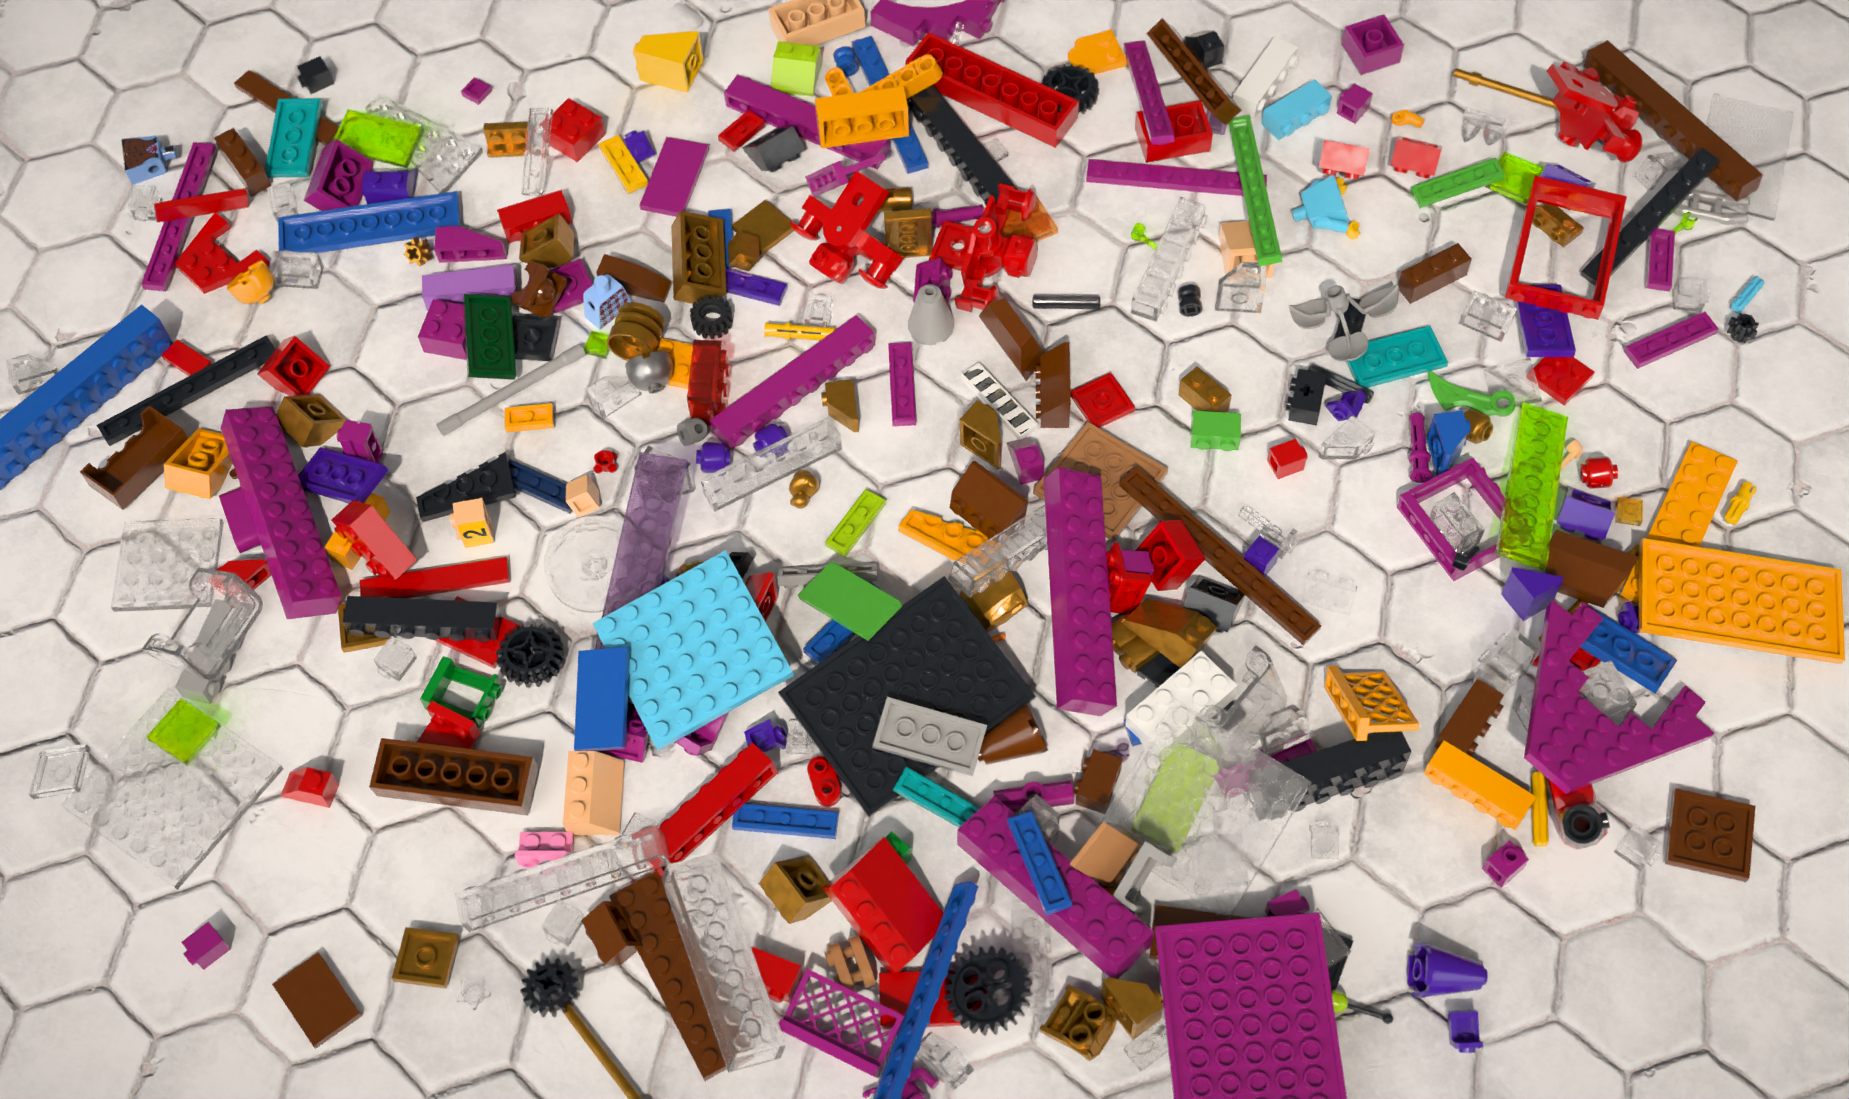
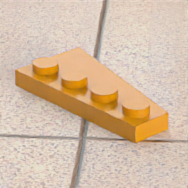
M912 509L898 525V531L980 575L985 572L1002 549L978 530L964 528V524L957 522H943L940 517Z

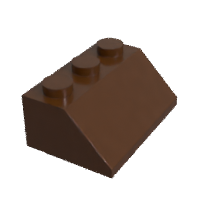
M1064 342L1040 355V365H1035V379H1040V384H1036V399H1040V404H1036V419H1040V428H1069L1071 404L1070 342Z
M973 461L952 490L949 508L956 515L967 521L973 528L988 537L990 541L1004 548L1022 535L1028 500L979 463Z

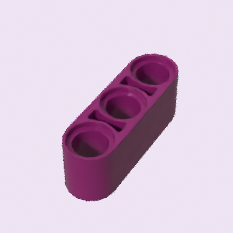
M240 487L219 495L239 553L261 546L242 488Z

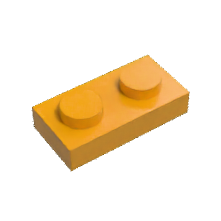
M552 403L505 408L506 433L554 428Z

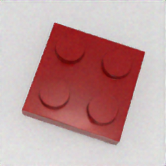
M1544 357L1528 373L1526 379L1565 406L1593 378L1595 371L1575 357Z

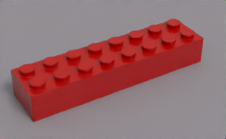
M930 32L926 34L905 60L907 65L921 56H933L942 70V77L933 84L940 94L1054 148L1058 146L1078 119V100ZM1059 103L1061 105V113L1057 112Z

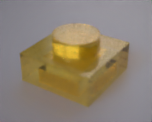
M1618 497L1616 500L1615 523L1640 526L1643 521V500Z

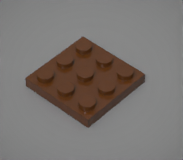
M1675 788L1672 792L1665 864L1747 882L1750 878L1756 806Z

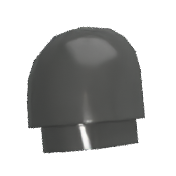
M692 418L677 425V434L684 446L702 441L708 433L706 423L699 418Z

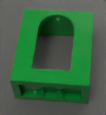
M443 656L420 700L425 710L430 702L434 701L475 722L477 728L480 729L483 722L487 721L491 714V706L494 700H497L501 695L502 684L497 674H493L492 678H488L456 667L451 658ZM451 681L484 692L474 712L441 701Z

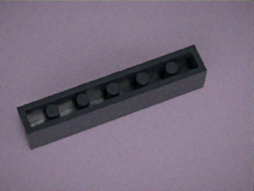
M347 596L342 623L347 634L356 637L376 635L381 638L400 636L405 639L425 637L430 640L450 638L454 641L472 639L479 642H488L489 640L497 641L501 612L497 602Z

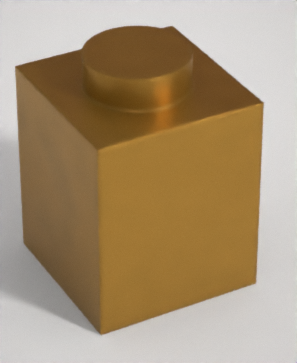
M738 231L728 243L729 266L750 271L759 260V238Z

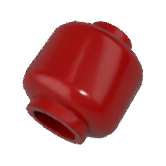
M1609 457L1587 458L1585 464L1580 466L1581 482L1586 483L1589 489L1609 488L1613 484V479H1618L1617 464L1612 465Z

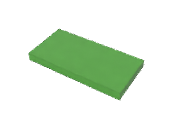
M832 561L797 594L801 601L867 641L902 607L898 599Z

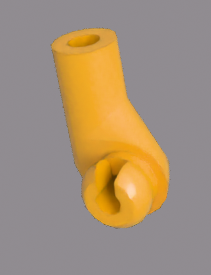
M1409 110L1394 112L1391 117L1392 123L1397 126L1411 124L1420 129L1425 122L1424 118Z

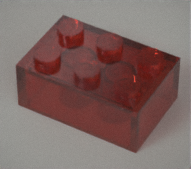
M722 340L693 341L687 403L691 419H702L707 426H711L710 420L726 409L723 397L728 395V383H725V379L730 376V363H727L728 352L723 349Z

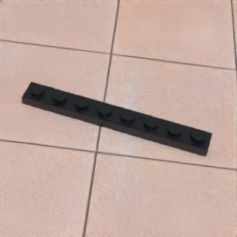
M1701 147L1619 232L1610 277L1719 165L1720 159ZM1603 249L1581 271V276L1594 286H1596Z
M265 335L97 424V427L107 444L111 446L142 429L143 424L140 414L148 406H151L166 417L265 364L276 349L268 336Z

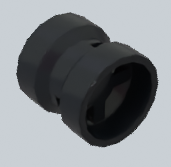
M1184 285L1178 289L1179 312L1183 316L1193 317L1202 312V302L1199 300L1201 298V290L1197 285Z

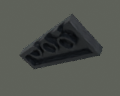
M504 452L498 455L499 458L490 463L486 461L478 465V469L468 474L463 473L457 476V479L449 484L443 483L416 497L419 516L422 522L454 513L453 503L482 498L484 504L489 505L515 498L516 492L507 453Z

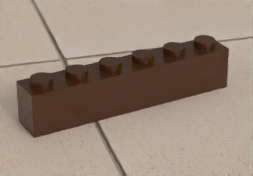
M1162 18L1147 32V35L1214 117L1224 125H1227L1242 111L1177 30Z

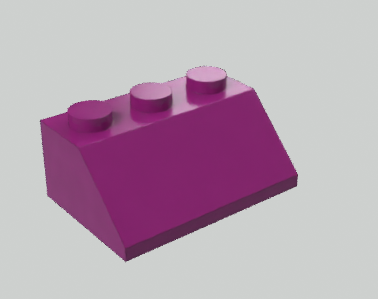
M333 140L321 152L303 201L320 211L358 206L363 193L361 189L364 172L371 169L374 162L340 140Z

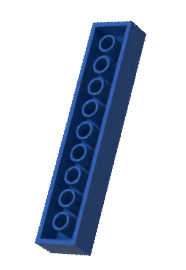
M141 304L0 419V490L14 477L21 474L31 463L39 459L48 449L57 444L71 430L75 429L83 420L95 413L100 406L113 398L123 387L131 383L140 373L149 368L173 344L157 316Z

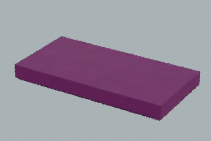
M666 137L640 202V210L677 217L680 210L686 211L709 151L708 144Z

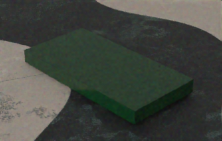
M464 294L463 309L467 376L472 378L515 380L516 365L511 297Z

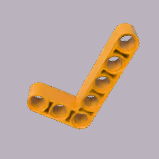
M924 55L861 92L904 86L906 99L939 81L942 77V70L933 56ZM832 68L827 71L825 81L832 96L855 93L850 81L840 68Z

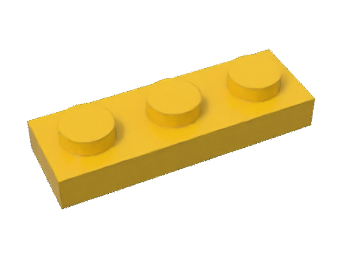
M619 135L598 143L601 152L628 194L647 186L646 177Z

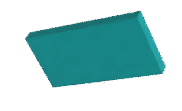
M320 98L278 99L264 170L268 178L309 177L323 104Z
M1430 325L1368 341V348L1361 357L1346 362L1355 383L1365 388L1438 370L1448 365V360Z

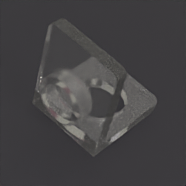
M956 22L952 43L958 46L964 23Z

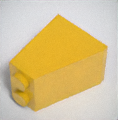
M697 31L642 35L639 43H636L633 49V55L636 59V70L638 71L640 81L688 93L704 62L700 35Z

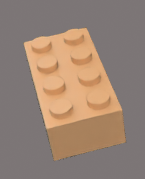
M791 0L768 8L770 26L777 39L782 42L818 45L865 28L864 8L859 0Z

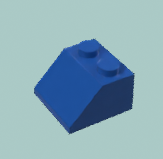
M1463 410L1433 415L1426 443L1436 476L1451 469L1460 457L1463 446L1466 445V437L1470 433L1471 428L1469 420L1465 419Z

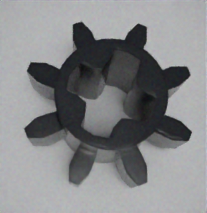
M1739 313L1737 319L1731 317L1727 333L1731 335L1734 341L1746 343L1748 338H1755L1758 333L1756 329L1759 323L1755 322L1752 315Z

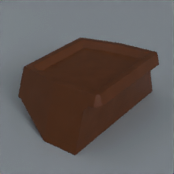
M1005 298L988 303L979 317L1019 373L1027 381L1034 373L1035 365H1040V355L1045 352Z
M1555 530L1546 546L1545 574L1563 577L1558 593L1604 608L1621 589L1639 557Z

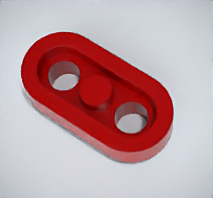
M824 756L814 757L808 763L807 771L815 798L822 806H834L841 798V789L836 773ZM819 765L825 767L821 771L816 770V767ZM825 788L832 789L830 793L823 792Z

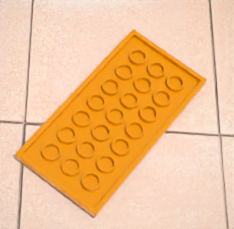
M1642 538L1639 542V632L1842 664L1845 661L1842 569Z

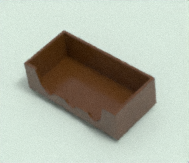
M148 406L140 414L143 424L141 432L129 438L124 443V448L119 452L116 451L107 460L105 467L97 469L88 463L80 471L92 489L122 510L164 471V463L188 439L183 428L151 406Z

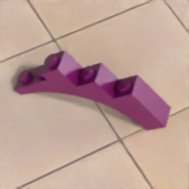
M879 0L870 11L871 26L911 46H915L928 32L947 41L952 36H956L959 30L981 39L985 33L991 30L993 25L991 16L995 13L998 5L1005 0H965L936 7H916L895 3L890 0Z

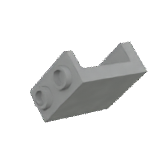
M1145 841L1114 892L1113 897L1134 915L1136 912L1145 913L1147 908L1135 901L1137 894L1157 862L1173 867L1178 858L1157 845Z

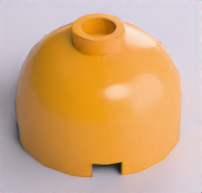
M261 260L249 266L250 270L245 273L241 272L227 285V290L239 302L253 304L258 301L262 304L271 297L269 292L274 285L273 274Z

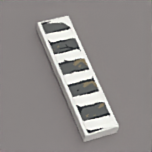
M979 362L960 375V379L984 404L990 405L995 410L997 418L1018 440L1024 439L1038 429V423Z

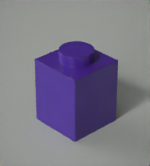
M1258 536L1245 552L1244 559L1266 577L1277 563L1280 549L1261 536Z

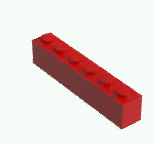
M753 743L747 748L742 749L730 764L722 767L709 783L701 786L697 794L690 800L685 801L670 818L665 819L652 835L647 836L641 841L636 850L643 861L664 879L778 774L773 761Z

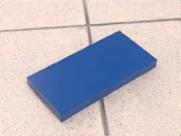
M1592 608L1603 617V620L1580 648L1656 694L1677 662V659Z
M616 647L578 651L574 751L626 749L629 648Z

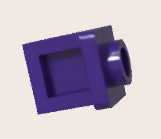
M634 130L625 135L623 143L637 164L655 156V152L644 130L641 132Z
M1362 390L1343 393L1340 400L1328 402L1326 408L1338 421L1355 419L1358 417L1367 396Z
M1448 1011L1450 1045L1458 1049L1460 1053L1476 1052L1475 1048H1483V1041L1479 1037L1478 1011Z

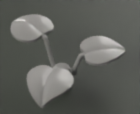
M1397 284L1371 293L1358 304L1351 298L1349 293H1345L1342 286L1335 285L1326 291V300L1317 299L1300 305H1290V313L1294 322L1303 329H1314L1322 326L1325 322V317H1330L1331 310L1339 314L1345 336L1338 337L1331 342L1329 353L1337 361H1352L1358 359L1366 352L1369 342L1363 332H1356L1350 335L1343 314L1347 311L1349 302L1362 314L1368 313L1372 318L1384 317L1396 309L1399 287Z

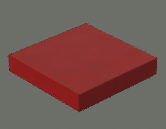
M1111 372L1070 391V397L1087 422L1098 428L1135 411L1134 404Z

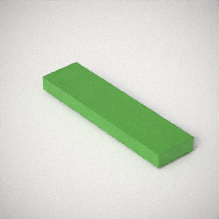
M1493 158L1412 186L1411 193L1419 208L1503 180L1505 173L1497 159Z

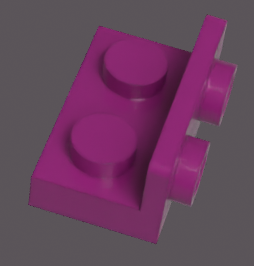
M941 258L916 264L913 302H915L919 289L924 285L931 284L941 290L947 306L949 305L952 271Z

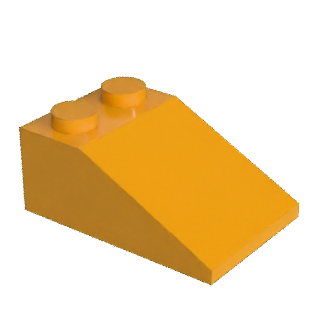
M198 428L164 463L165 488L211 499L222 487L233 464L223 434Z

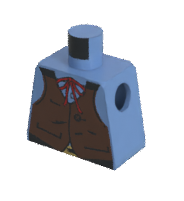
M156 136L121 139L125 172L132 185L165 174L167 172L166 160L177 158L175 146L163 147Z

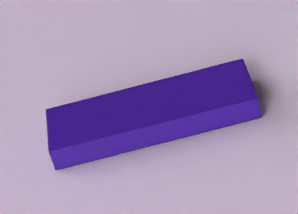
M725 268L727 293L777 306L781 305L788 289L786 283Z

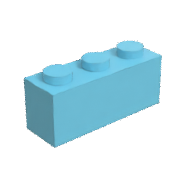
M1314 79L1264 109L1261 124L1279 141L1285 136L1292 135L1298 128L1307 126L1318 116L1325 115L1330 109L1332 95Z

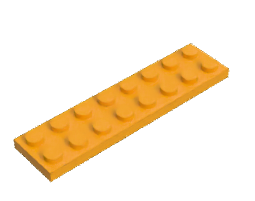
M1691 441L1646 539L1700 547L1738 460ZM1639 558L1632 568L1620 596L1638 604Z

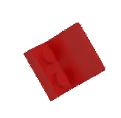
M1113 543L1110 550L1106 552L1110 612L1131 614L1139 606L1152 581L1150 574L1126 572L1119 543Z
M431 701L426 708L431 716V721L417 742L471 749L481 733L475 722Z

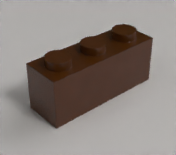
M234 127L214 137L222 156L251 196L271 187L263 167Z
M1457 243L1401 271L1398 281L1399 291L1411 304L1467 276L1472 258Z
M1477 679L1438 736L1434 747L1438 749L1445 740L1472 757L1479 745L1476 743V740L1479 736L1482 738L1486 736L1491 727V724L1488 722L1492 717L1497 719L1504 708V705L1500 704L1504 694Z

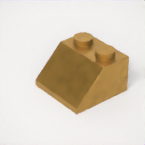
M560 214L534 226L521 234L520 261L528 263L531 260L550 268L567 264L573 259L574 232Z
M320 394L284 396L276 413L282 430L291 435L298 445L306 448L321 446L335 435L339 428H342L344 421L347 420Z
M976 400L959 419L960 445L996 469H999L1001 467V437L997 413L990 405Z
M809 855L775 862L758 883L788 924L806 920L832 901L822 888L829 881Z
M1109 977L1103 980L1101 999L1107 1007L1116 1011L1118 1015L1117 1020L1133 1041L1160 1023L1164 1007L1162 1005L1163 999L1155 989L1151 990L1147 984Z

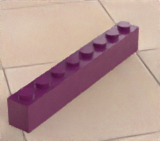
M738 74L724 91L726 107L743 114L751 110L763 119L765 123L776 128L780 126H794L800 138L821 146L817 128L816 107L808 102L801 101L787 93L779 92L768 85L760 84L751 78ZM890 139L828 147L826 149L861 162L884 153L886 158L890 152ZM883 161L870 167L878 170Z
M855 315L712 418L710 422L713 434L730 451L736 446H741L747 438L764 428L773 419H778L788 408L797 405L809 393L815 392L828 379H833L846 366H851L861 355L869 353L875 346L874 331Z

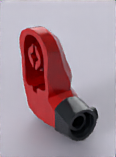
M1548 779L1563 844L1577 850L1597 845L1607 835V828H1610L1607 813L1603 812L1597 805L1596 794L1592 784L1566 794Z

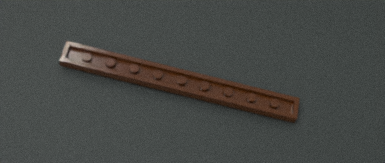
M1138 467L1120 481L1119 486L1160 522L1182 520L1205 556V561L1303 646L1320 630L1321 625Z

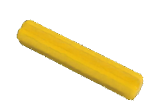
M1536 771L1531 776L1532 794L1536 796L1532 804L1533 844L1537 847H1545L1549 843L1547 777L1541 772Z

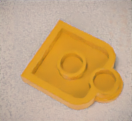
M1112 29L1078 38L1074 43V48L1068 52L1070 64L1073 63L1076 67L1081 64L1082 69L1088 68L1090 73H1094V75L1125 67L1127 62Z

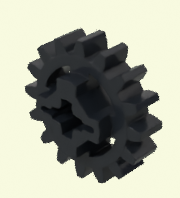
M546 958L545 965L542 966L536 962L535 966L537 969L535 971L528 969L529 979L524 978L521 981L525 986L520 989L522 996L525 997L523 999L527 1007L530 1006L529 1008L532 1013L535 1014L539 1011L540 1015L544 1018L548 1012L553 1017H556L557 1010H561L565 1014L567 1012L565 1006L567 1004L574 1006L575 1003L572 998L580 996V992L577 987L581 986V982L577 978L579 975L575 968L572 969L568 961L562 965L560 958H556L554 963H551L549 958ZM562 975L567 978L568 984L564 982L561 977ZM534 992H537V994L540 997V1000H537L534 997Z

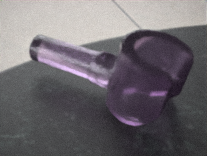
M1120 743L1116 750L1101 751L1122 758L1123 762L1130 756V754L1124 755L1120 753V751L1128 750L1129 745L1127 743Z

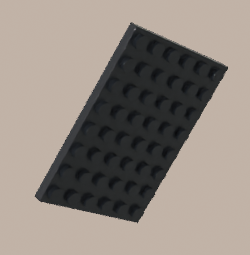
M945 576L903 604L869 641L860 636L856 637L778 692L779 696L868 818L900 796L893 789L906 767L924 777H927L939 768L938 766L873 748L887 697L987 725L985 734L1018 708L1036 698Z

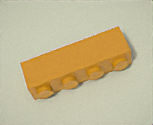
M1445 740L1429 761L1424 772L1434 784L1446 787L1455 797L1467 800L1478 811L1488 813L1496 818L1502 826L1512 828L1515 831L1536 799L1535 795Z

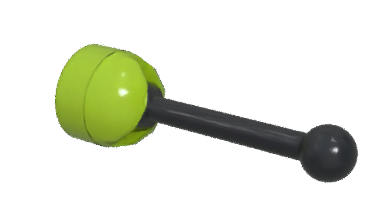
M1334 989L1331 990L1334 1013L1344 1012L1348 1008L1382 1019L1385 1024L1393 1022L1392 1014H1381L1350 1004L1344 993Z

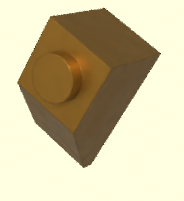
M853 380L826 382V392H821L823 407H828V415L851 431L859 432Z

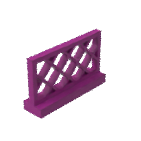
M884 153L845 168H843L841 161H838L805 176L812 196L816 197L849 183L846 176L854 174L856 170L859 172L886 160Z
M806 969L783 1019L780 1018L776 1028L878 1078L883 1069L882 1065L905 1016L818 973ZM810 977H813L820 981L823 992L809 997L806 986ZM825 984H827V985H829V986H831V987H833V988L827 990ZM836 991L844 992L847 1004L833 1009L828 994ZM802 994H804L805 999L800 1000ZM849 995L858 1000L851 1002ZM825 996L829 1011L815 1015L810 1001ZM864 1002L868 1004L872 1016L857 1021L853 1006ZM807 1003L811 1017L802 1021L793 1018L792 1015L796 1006ZM849 1008L853 1023L839 1028L835 1012ZM874 1008H876V1009H878V1010H880V1011H882V1012H881V1013H878V1014H875ZM831 1014L835 1029L823 1033L819 1030L816 1019ZM887 1014L897 1018L892 1030L881 1032L877 1018ZM873 1020L878 1035L863 1040L859 1025ZM812 1021L814 1028L805 1023ZM855 1026L860 1041L848 1045L844 1043L841 1031ZM837 1033L839 1040L831 1037L830 1035ZM889 1035L885 1043L883 1037ZM880 1039L883 1049L878 1059L868 1055L865 1043ZM861 1045L863 1052L854 1047Z

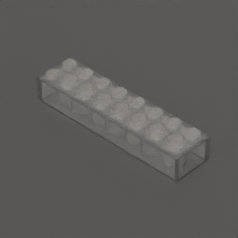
M717 853L666 865L662 882L728 1073L780 1059L786 1043Z

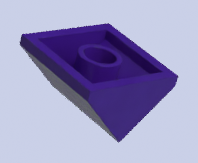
M1512 567L1501 595L1522 621H1525L1546 609L1551 601L1555 599L1563 582V577Z

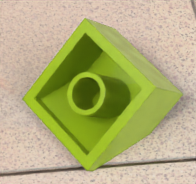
M778 41L773 57L771 88L782 93L813 97L822 65L820 46Z

